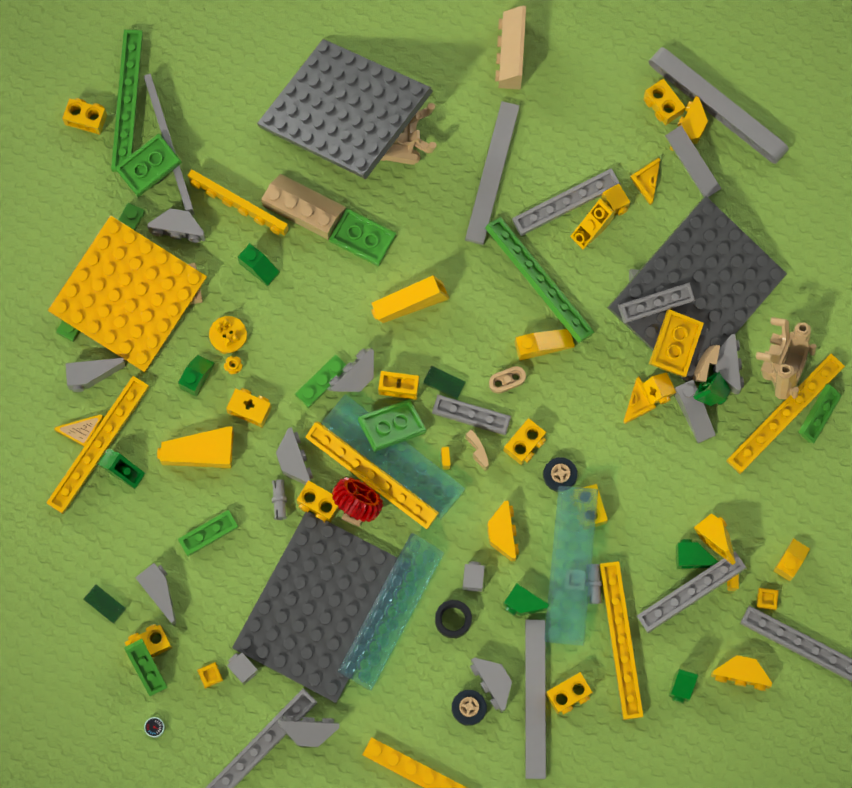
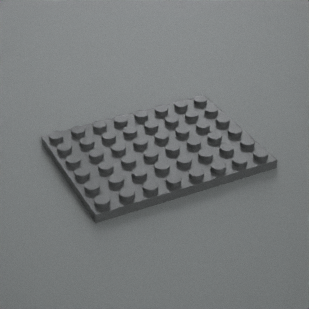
M322 39L257 124L260 128L355 175L367 179L432 94L433 90L423 83Z
M705 196L607 308L623 322L618 305L690 282L695 301L670 309L704 323L686 377H681L685 382L693 380L696 366L706 349L712 345H720L721 347L731 334H736L787 273ZM667 310L624 324L653 351Z
M306 512L232 649L337 703L410 564L328 521L324 523L321 519L316 518L314 514Z

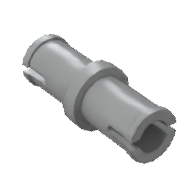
M273 480L272 503H274V520L287 519L285 508L287 497H285L284 480H276V482Z
M600 564L587 565L589 604H602Z

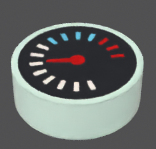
M152 717L145 722L144 730L148 736L157 738L163 734L165 725L161 719Z

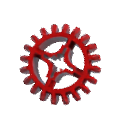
M352 477L340 479L332 492V499L334 504L339 506L338 509L343 510L344 514H348L357 521L359 519L362 522L375 520L383 507L381 496L370 486L366 485L365 482L359 481V479L355 480Z

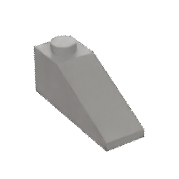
M123 358L66 363L67 386L73 392H82L84 389L94 386L124 368L126 363Z
M691 380L675 387L676 393L674 396L697 443L716 436L704 403L695 400L693 397L697 391L694 381Z
M153 563L135 578L174 626L176 618L168 580L165 577L167 572L161 565L157 567Z

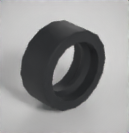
M449 600L442 603L435 613L437 630L448 638L464 636L472 624V614L469 607L459 600ZM449 608L460 609L465 616L464 625L456 631L447 629L442 623V615Z

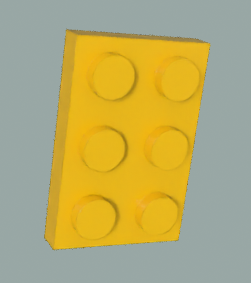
M670 309L667 310L649 364L681 377H686L704 323Z

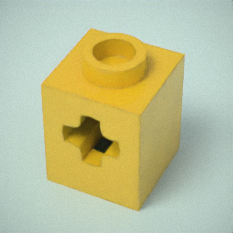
M620 184L602 193V200L614 211V216L617 214L619 216L623 215L628 211L630 201Z
M667 372L652 376L643 383L651 404L658 402L665 404L676 393Z

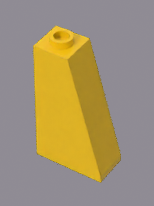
M432 275L372 302L373 309L371 311L376 320L378 319L380 322L385 323L449 299L443 282Z
M228 426L161 442V448H158L157 459H160L162 465L231 468L233 427Z

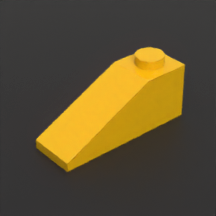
M567 329L535 332L515 338L519 361L575 347L572 335Z
M711 513L697 524L694 529L702 542L733 565L736 562L730 535L726 529L727 524L723 518H717Z

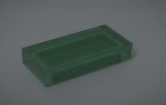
M431 365L423 384L458 400L466 382Z
M96 584L83 599L113 624L126 610L123 605Z

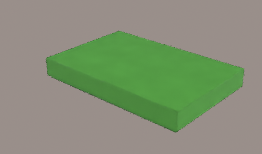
M158 133L115 167V169L136 196L140 197L178 167L182 161Z
M346 208L329 238V242L379 267L395 239L396 233Z
M410 399L358 417V421L374 452L423 435L427 431Z

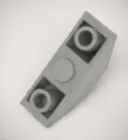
M170 208L149 222L147 226L149 233L154 236L162 237L163 235H168L173 239L180 240L181 238H186L196 243L205 241L203 230L189 211Z
M731 334L719 349L717 365H713V374L720 372L730 387L731 392L739 394L741 388H744L743 377H740L739 370L742 369L741 358H738L737 351L740 350L739 340H736L735 334Z
M363 348L356 355L357 359L353 363L349 362L342 369L344 372L339 377L336 375L332 378L327 389L329 391L360 392L374 378V351L371 348L366 350Z
M291 427L288 428L281 441L276 455L283 475L306 485L313 476L310 467H305L304 461L307 458L304 450H299L298 443H301L297 432L293 433Z
M479 658L471 659L472 665L470 668L475 676H480L482 680L480 685L484 692H489L493 698L490 702L494 709H499L501 713L504 712L512 684L502 664Z
M283 716V719L277 720L278 725L298 746L319 747L339 729V723L334 722L333 718H322V721H315L313 717H303V720H295L294 716Z

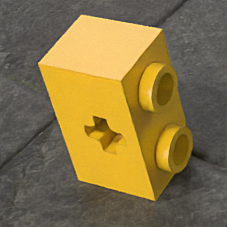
M235 388L226 408L227 413L263 428L272 408L269 399L263 396L255 397L251 395L252 392L241 388V390ZM252 403L254 408L250 407L249 410H247L246 405L249 406Z

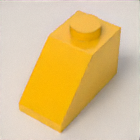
M793 538L773 571L786 580L791 581L804 562L810 548Z

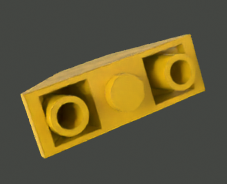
M695 96L693 102L689 101L686 106V116H681L677 124L678 127L682 125L693 144L699 142L708 122L699 97Z
M599 199L570 237L582 249H585L614 219V211L602 199Z
M504 501L488 521L489 543L510 561H515L516 555H519L518 544H514L513 536H517L516 526L511 523L514 511L513 506H509V501Z
M736 655L711 672V677H715V681L727 683V680L734 681L737 686L746 687L747 684L753 685L754 689L766 691V688L772 687L771 680L758 661L753 658Z

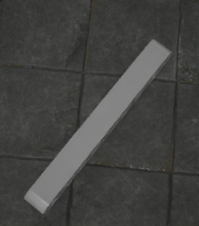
M661 47L648 61L655 71L689 98L694 100L695 96L699 97L703 109L770 162L778 163L789 150L788 146L781 139L667 49Z

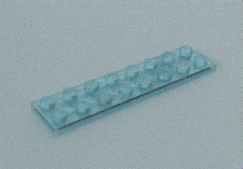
M345 394L321 424L438 511L439 515L437 517L442 519L465 491V488L406 441L374 452L358 421L359 416L369 412Z
M558 487L548 594L549 607L547 608L544 637L547 643L584 646L598 489Z
M410 534L337 672L367 690L372 691L444 554L443 551L416 534Z

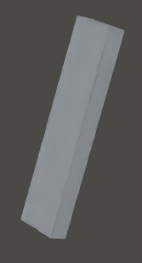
M682 125L665 135L703 197H709L721 189Z
M689 282L620 304L618 308L623 323H627L693 302L695 298Z
M437 395L432 411L434 415L502 435H506L511 419L509 415L441 395Z

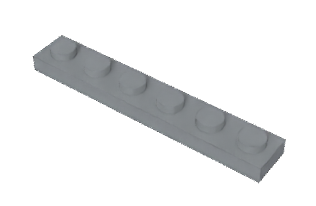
M611 168L512 218V221L519 234L523 236L602 196L604 191L620 184Z
M736 551L733 552L735 564L732 565L727 560L722 559L637 615L648 633L747 569Z

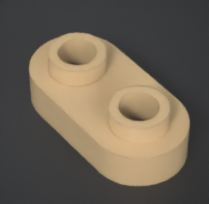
M518 366L496 373L490 377L489 388L492 392L500 394L519 387L525 382L526 373ZM513 375H518L519 379L514 380L512 377ZM501 382L502 386L496 387L495 383Z

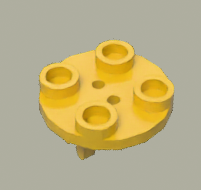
M224 316L213 322L209 329V338L213 347L222 354L233 353L246 343L247 331L240 319L233 316Z

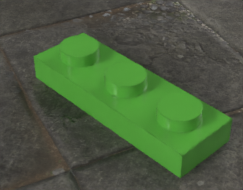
M335 354L295 393V396L309 409L328 390L330 380L336 375L339 377L344 372L342 369L346 364Z
M825 385L798 432L809 443H815L842 396L831 385Z
M227 510L180 537L178 541L189 557L239 527L230 511Z
M143 639L124 647L149 696L167 688Z

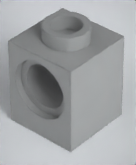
M470 561L469 564H465L463 590L482 592L484 566L480 562Z
M236 653L228 660V668L243 685L259 673L243 653L239 655Z

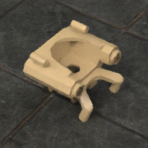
M429 103L426 108L415 114L381 161L387 160L415 165L420 160V153L413 149L414 146L426 153L434 151L436 143L430 142L428 144L421 140L420 130H416L418 121L433 112L435 108L434 103Z
M772 317L771 325L781 326L782 334L773 333L770 339V343L773 344H771L769 351H765V353L757 352L756 359L764 361L761 368L762 376L766 380H772L775 386V396L779 399H787L792 395L795 399L798 397L799 388L796 386L807 362L808 352L812 356L815 355L816 345H809L811 328L807 323H798L794 331L789 333V321L787 319Z

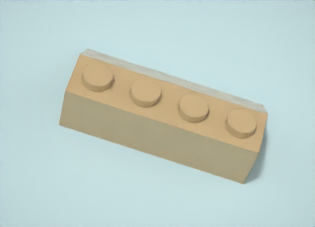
M526 6L504 11L503 19L499 18L498 30H502V36H498L497 47H501V53H497L496 64H500V70H496L495 81L499 82L498 88L521 89Z
M282 174L270 183L261 199L263 207L327 240L331 237L346 210L345 206Z

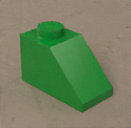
M250 243L237 257L239 264L266 286H269L280 273L271 261Z
M197 355L187 365L179 379L178 385L180 389L197 397L215 363Z
M717 372L707 377L706 382H701L693 397L695 400L709 406L717 403L720 405L727 401L731 389L720 372Z
M109 448L98 462L100 467L133 489H136L146 474L123 455Z
M682 539L676 544L677 569L710 568L718 563L698 542H692V539Z
M516 583L504 601L503 606L506 607L504 610L509 614L523 616L546 611L549 604Z
M679 669L674 675L669 697H672L673 701L684 704L685 701L688 702L693 693L698 674Z

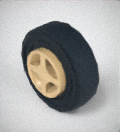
M564 457L550 460L543 470L545 484L556 492L570 490L578 478L575 464Z
M474 690L459 692L453 699L452 714L463 725L472 726L479 723L487 712V704L484 697Z

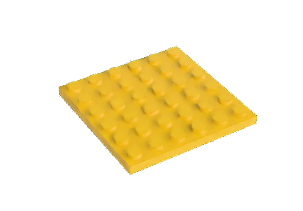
M110 215L48 309V312L141 371L146 372L205 282L207 276Z

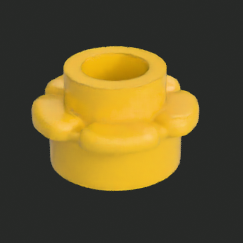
M230 356L225 360L224 369L229 374L234 375L242 370L243 365L239 357Z

